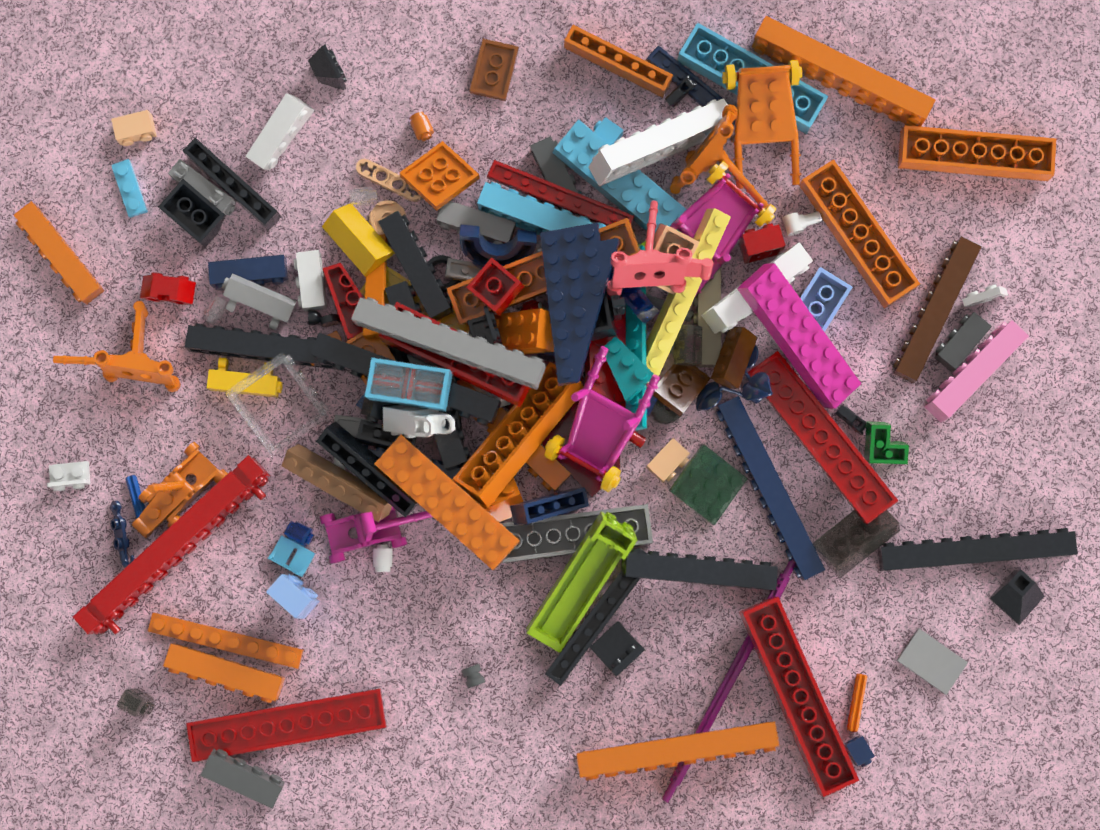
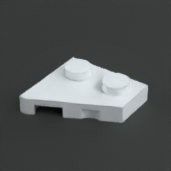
M995 284L986 287L984 292L978 293V291L967 294V298L962 299L964 307H971L991 301L999 296H1008L1006 288L997 287Z

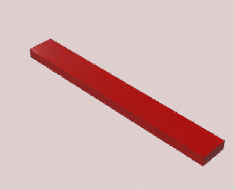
M496 160L493 161L487 175V179L606 226L625 218L629 219L630 224H632L634 215Z

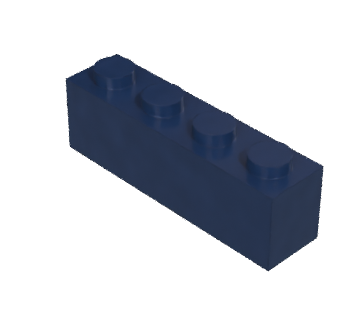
M284 254L208 262L209 283L216 290H225L222 288L226 278L230 279L232 273L261 286L272 282L274 285H280L284 281H288L287 258Z
M582 487L564 490L511 505L510 509L514 525H522L588 507L589 503L586 489Z

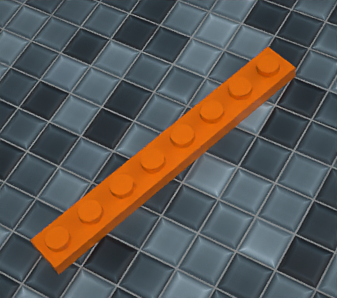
M154 612L152 613L148 632L299 669L304 651L303 649Z

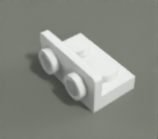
M89 462L49 465L50 483H47V487L53 488V491H65V487L73 486V489H84V485H90Z

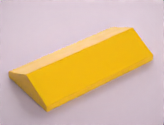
M351 203L333 210L322 225L326 233L365 277L395 254Z

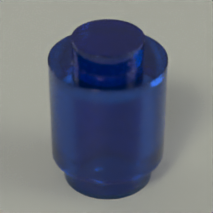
M290 521L284 532L288 539L303 547L306 544L310 545L315 536L312 534L313 529L297 521Z

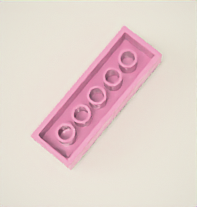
M1013 320L1007 324L1003 322L991 333L992 335L978 346L980 350L977 349L975 352H972L965 359L967 363L964 362L952 372L954 377L950 376L939 386L941 390H936L926 399L928 403L924 407L940 423L950 418L1029 337Z

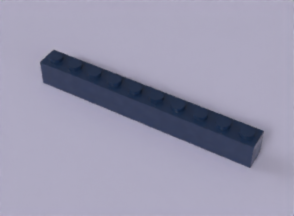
M737 396L718 405V411L715 412L720 422L723 421L726 427L724 432L728 439H732L734 446H732L737 457H741L743 461L741 466L745 474L749 473L752 479L750 480L752 489L758 491L760 495L758 500L763 509L766 508L769 513L767 519L770 525H775L778 531L775 534L779 543H784L786 548L784 553L789 561L793 560L795 563L793 571L796 577L804 581L825 571L740 397Z

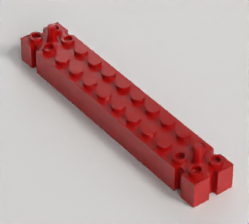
M250 455L246 456L233 471H230L72 618L87 634L100 633L102 635L108 629L115 635L118 634L121 629L113 620H119L124 616L125 613L123 611L127 607L131 608L139 602L138 597L140 595L150 592L154 588L153 583L164 579L168 575L167 571L172 566H178L183 561L182 557L186 553H192L197 548L196 544L201 539L203 541L212 534L210 531L215 526L217 528L226 521L225 517L229 513L234 514L240 508L239 504L244 499L248 501L255 494L260 500H263L266 494L260 488L268 483V477L271 475L255 458Z

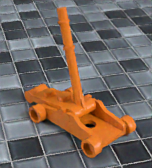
M732 104L726 105L722 111V119L697 150H691L687 153L685 158L686 168L682 170L680 176H675L672 179L670 185V192L672 194H678L683 186L694 183L699 174L703 171L707 172L717 161L720 163L724 161L728 165V170L757 203H762L764 208L769 205L757 192L754 185H751L734 165L723 149L727 138H730L734 131L732 122L738 115L736 106Z
M192 442L184 450L188 457L175 467L161 483L148 485L139 495L138 499L143 504L147 502L149 504L132 523V526L144 538H148L165 519L169 522L167 524L168 527L173 525L180 518L179 515L212 481L217 484L228 474L224 469L219 470L199 451L200 446L196 442ZM190 474L196 476V482L193 485L186 481V477Z

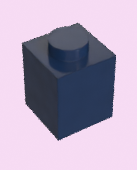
M859 734L844 743L847 753L856 766L861 765V767H865L875 757L863 735Z

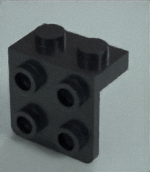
M483 306L485 316L467 321L472 337L476 338V336L486 339L487 343L503 345L499 330L495 328L497 324L493 310H488L487 306Z

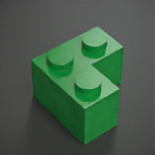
M866 421L864 458L868 463L908 464L909 445L901 441H890V424Z

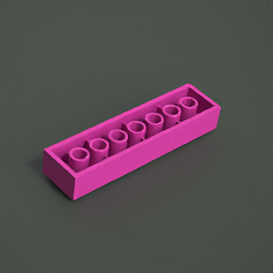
M775 263L763 264L737 288L824 408L836 409L861 385V382Z

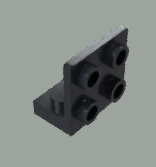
M618 621L590 646L591 650L616 677L645 651L642 645Z

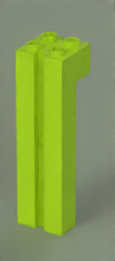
M601 511L526 627L528 635L559 653L568 642L620 559H626L637 541L633 527L626 522H623V524L618 523L617 517L610 512L605 514Z

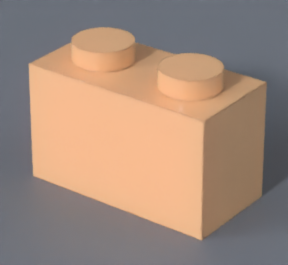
M148 110L111 119L116 141L120 145L130 146L136 141L146 142L152 140V137L157 136L152 114Z
M672 438L646 468L662 483L665 480L669 482L676 475L674 472L678 466L683 468L689 461L687 457L690 453Z

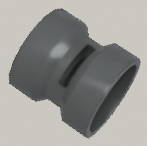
M480 664L461 670L463 676L467 677V688L486 682L484 676L479 673L481 671Z

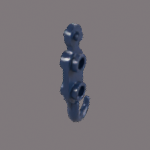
M116 500L112 501L110 505L114 515L110 526L114 531V548L119 551L121 564L126 568L135 558L134 555H131L130 563L128 562L126 549L129 548L130 542L125 530L127 523L120 514L122 506Z

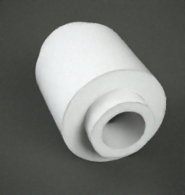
M377 545V548L373 549V567H375V572H391L392 548H389V545Z

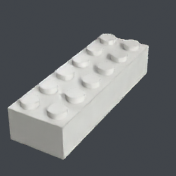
M799 242L785 250L770 263H775L787 281L791 283L795 280L796 276L809 269L808 264L813 260ZM736 288L701 316L714 334L719 331L724 333L728 329H732L738 324V321L746 318L753 311Z

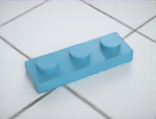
M126 159L112 164L111 167L128 217L132 218L148 212L131 161Z

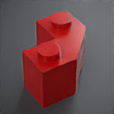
M151 272V275L143 276L140 298L153 302L167 301L179 305H192L196 282L190 281L189 277L186 276L170 277L163 276L161 273Z

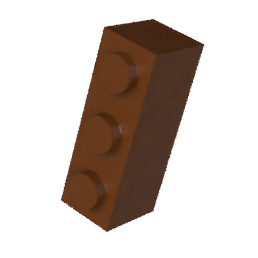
M733 327L728 330L711 379L729 389H739L758 337L745 327Z

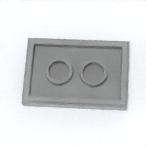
M919 628L896 660L945 695L948 694L968 664L967 661Z

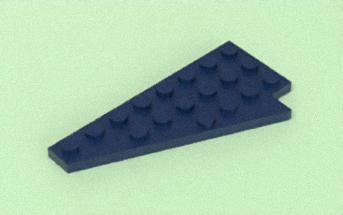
M598 223L540 233L557 379L560 386L579 383L613 267L611 265V256L614 252H617L619 246L618 238L601 241Z

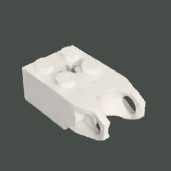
M407 405L383 407V430L391 432V435L404 434L405 438H414L416 436L429 437L433 434H450L455 430V420L453 417L439 412V410ZM445 419L449 421V429L444 428Z

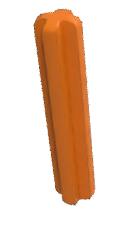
M856 674L847 723V730L851 732H857L867 682V676L864 674Z

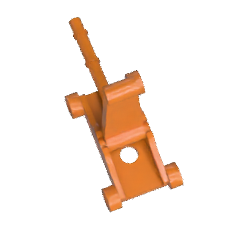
M136 301L133 305L136 314L135 322H132V333L134 335L130 342L131 351L123 355H109L106 351L99 350L93 357L53 356V363L63 365H97L101 367L103 377L108 382H114L118 378L165 385L166 389L170 392H176L181 387L179 379L172 375L173 367L169 361L157 362L151 360L143 353L145 318L149 313L142 301Z

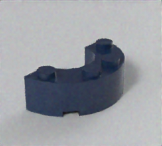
M460 224V246L465 257L467 256L472 261L473 265L480 269L485 266L491 257L501 266H505L533 255L535 251L537 231L517 230L515 237L505 244H493L483 238L479 226Z

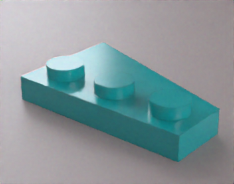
M615 336L604 346L608 348L606 359L626 403H628L646 387V383L650 382L654 373Z

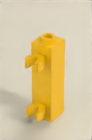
M219 357L218 370L209 369L206 388L210 391L278 398L279 393H282L283 382H280L278 376H272L274 364L270 362H264V373L261 375L227 371L229 360Z

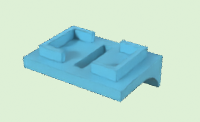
M281 535L267 559L303 578L316 553ZM294 548L298 549L288 566L286 563Z

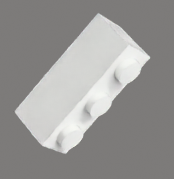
M320 251L297 252L296 259L293 261L295 270H298L296 286L297 289L300 288L301 294L298 296L299 307H302L305 312L327 309Z

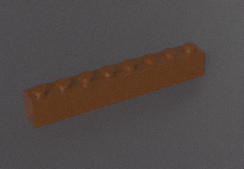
M962 236L957 241L954 240L949 248L951 254L949 258L945 257L941 264L943 270L941 274L938 273L933 281L935 287L933 291L929 290L926 295L925 308H920L917 314L919 320L917 324L912 325L909 331L911 337L909 341H904L901 347L903 353L900 358H896L892 366L895 368L893 374L913 384L918 380L982 246Z

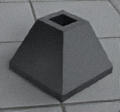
M326 45L321 46L308 60L318 83L345 90V82L347 80L336 60L333 50H328Z
M1017 569L1007 577L989 599L1014 622L1020 625L1045 596L1034 580L1021 569Z

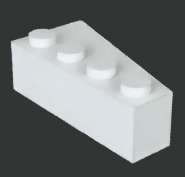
M286 93L245 157L262 169H273L278 162V158L285 152L290 142L315 110L299 98Z

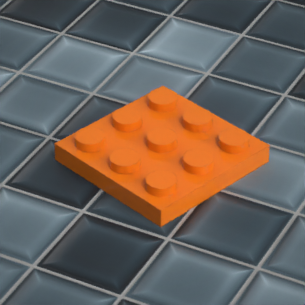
M443 141L399 172L400 177L436 211L480 179L479 174Z

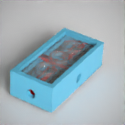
M371 358L365 397L369 400L446 412L453 373L449 369Z

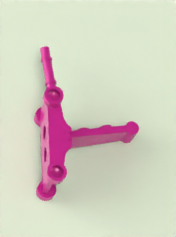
M392 507L389 515L379 522L373 519L372 512L359 513L336 520L334 513L322 515L319 518L321 524H325L332 554L329 556L330 564L345 561V552L391 541L392 548L407 545L406 537H402L399 525L417 522L433 516L427 511L413 513L407 517L397 518L396 510ZM351 528H356L358 536L356 539H352L349 536Z

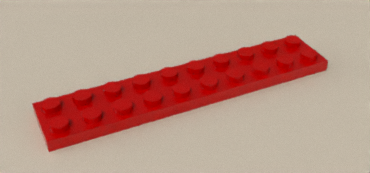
M778 351L748 371L750 377L759 372H765L769 376L773 395L765 398L866 525L899 501Z
M381 688L186 723L192 762L208 760L213 749L223 750L228 753V756L387 728Z

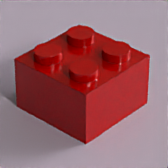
M771 223L764 225L763 229L755 231V228L744 231L738 243L744 264L777 256L783 252L786 245L779 224L773 225Z
M491 257L466 288L500 316L525 286Z

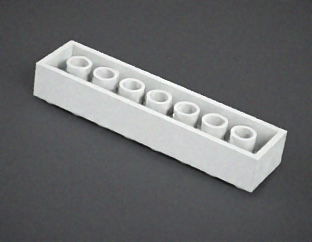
M724 98L718 101L714 99L704 107H695L690 113L683 112L673 120L668 118L661 125L648 127L642 133L637 131L630 138H620L610 146L606 144L598 149V154L592 158L593 161L588 168L600 187L696 146L705 140L722 119L723 108L728 104Z

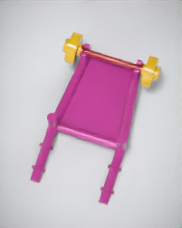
M724 161L719 165H713L708 171L710 175L706 179L711 184L717 179L719 181L670 226L694 238L706 209L715 208L731 216L712 258L714 263L710 277L711 280L714 278L713 275L724 263L730 261L731 256L729 254L754 216L758 215L754 223L761 227L764 223L769 224L775 217L773 213L776 211V208L771 203L766 208L760 202L758 204L754 203L728 179L731 175L724 172L728 168ZM710 279L702 280L696 295L701 293V289Z
M601 346L599 353L595 355L596 360L591 371L587 373L588 378L584 388L571 396L573 401L579 400L567 444L564 446L565 439L559 435L554 436L545 446V457L551 461L555 460L557 456L561 460L571 459L599 475L596 480L602 481L601 489L610 492L618 486L621 479L619 477L621 470L613 465L640 423L646 408L650 406L649 401L654 390L658 388L657 384L660 377L653 374L650 382L646 383L647 388L642 399L638 401L639 406L636 413L627 410L591 390L595 380L599 378L598 373L603 362L607 360L608 348Z

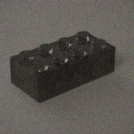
M854 510L814 541L813 546L817 554L839 578H842L900 531V525L888 510L867 525Z

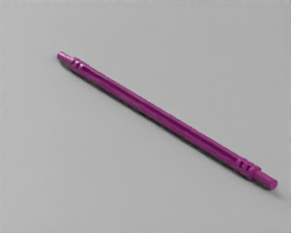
M793 560L789 561L783 573L779 574L777 588L770 591L767 599L774 596L780 599L791 579L789 577L795 567ZM748 634L694 734L709 732L754 648ZM684 761L678 763L669 779L671 782L662 800L667 803L670 801L677 786H680L691 764L684 765Z

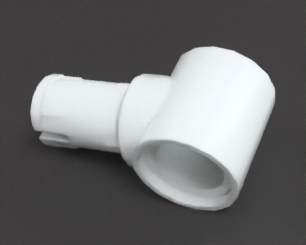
M819 211L807 215H799L798 212L782 217L787 235L793 236L803 232L806 226L820 223L822 218Z

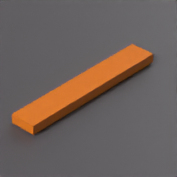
M380 234V237L388 244L386 235ZM387 260L366 276L365 299L367 297L373 298L378 301V304L383 306L385 305ZM363 327L365 339L379 337L380 333Z

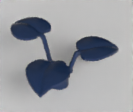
M756 344L747 368L753 367L757 362L759 352ZM746 368L745 376L749 382L743 385L742 393L724 386L719 387V384L715 381L708 383L698 394L696 410L699 412L715 407L721 400V391L739 395L743 399L751 400L755 404L759 403L764 397L773 395L769 376L765 372H759L750 377Z

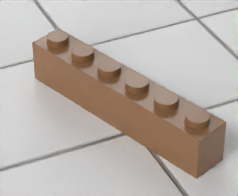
M300 444L287 450L281 465L283 468L362 513L372 512L373 519L377 522L389 515L392 506L358 477Z

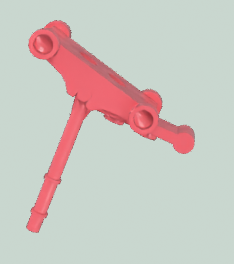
M651 201L645 250H640L637 254L627 256L621 251L612 254L611 265L614 267L612 279L607 284L606 291L610 296L621 295L622 288L670 285V289L673 292L681 293L686 287L685 277H699L702 280L710 279L713 261L709 258L703 260L692 258V252L687 248L678 249L676 254H667L656 249L653 250L658 202Z

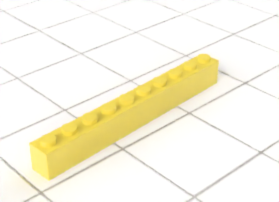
M715 208L706 209L693 238L700 243L692 258L701 260L709 258L712 260L731 216ZM685 277L686 287L683 292L674 293V295L668 293L646 341V366L655 375L659 376L702 282V279L699 277Z

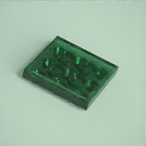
M702 444L669 489V492L709 523L715 525L748 478L706 445Z

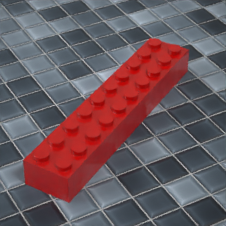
M771 597L740 611L741 619L818 794L825 797L860 781L779 597Z

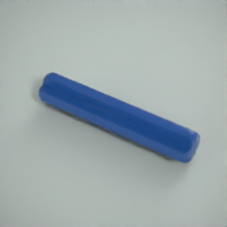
M130 475L125 480L137 519L144 511L145 505L138 499L141 490L137 476Z

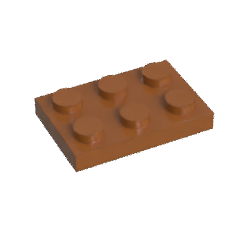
M482 39L470 93L506 101L519 46Z

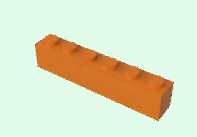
M572 25L564 40L565 49L662 98L672 82L673 74L575 25Z
M31 201L14 214V217L17 219L16 225L22 231L26 230L29 234L26 236L33 245L37 244L40 248L38 250L39 254L45 260L49 259L51 269L56 274H61L63 277L61 279L62 283L67 288H72L74 291L72 295L79 303L82 301L87 305L105 291L36 204Z
M175 643L170 644L163 665L168 668V672L179 674L180 672L187 673V678L198 680V677L206 679L205 683L216 686L219 683L224 685V689L229 691L241 690L245 696L253 697L258 695L261 696L262 701L268 703L279 699L285 677Z

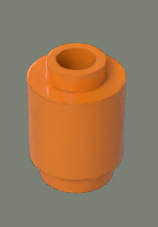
M424 112L413 114L410 117V124L417 140L427 141L431 139L434 130L427 115Z

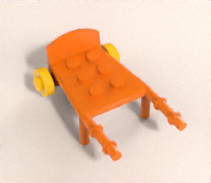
M790 60L788 65L739 68L737 72H735L734 64L726 65L725 72H722V82L726 84L727 90H735L736 82H738V115L735 120V133L730 138V141L734 143L735 158H733V161H735V166L742 174V160H744L742 158L743 144L791 141V154L789 157H791L792 173H790V176H792V185H800V175L802 174L799 172V156L801 154H799L798 131L791 86L799 85V80L802 78V67H799L798 60ZM734 177V180H736V186L739 189H743V186Z

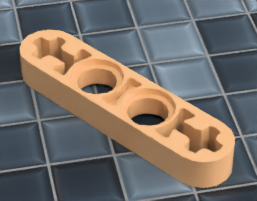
M361 159L357 162L356 170L361 177L409 201L418 202L422 199L420 195L411 197V192L406 190L407 183L400 175L368 159ZM366 164H368V168L373 171L372 177L370 176V171L364 170V172H362L360 166H365ZM379 172H385L387 176L385 180L379 181L376 179V175ZM401 180L403 182L402 188H393L394 181ZM408 186V189L414 191L412 187Z

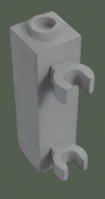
M181 159L168 172L170 177L178 183L182 179L187 181L225 215H230L234 211L236 203L230 196Z
M233 273L230 279H225L222 286L225 289L223 295L230 298L226 310L233 312L238 301L273 316L269 328L276 330L280 320L288 322L296 300Z

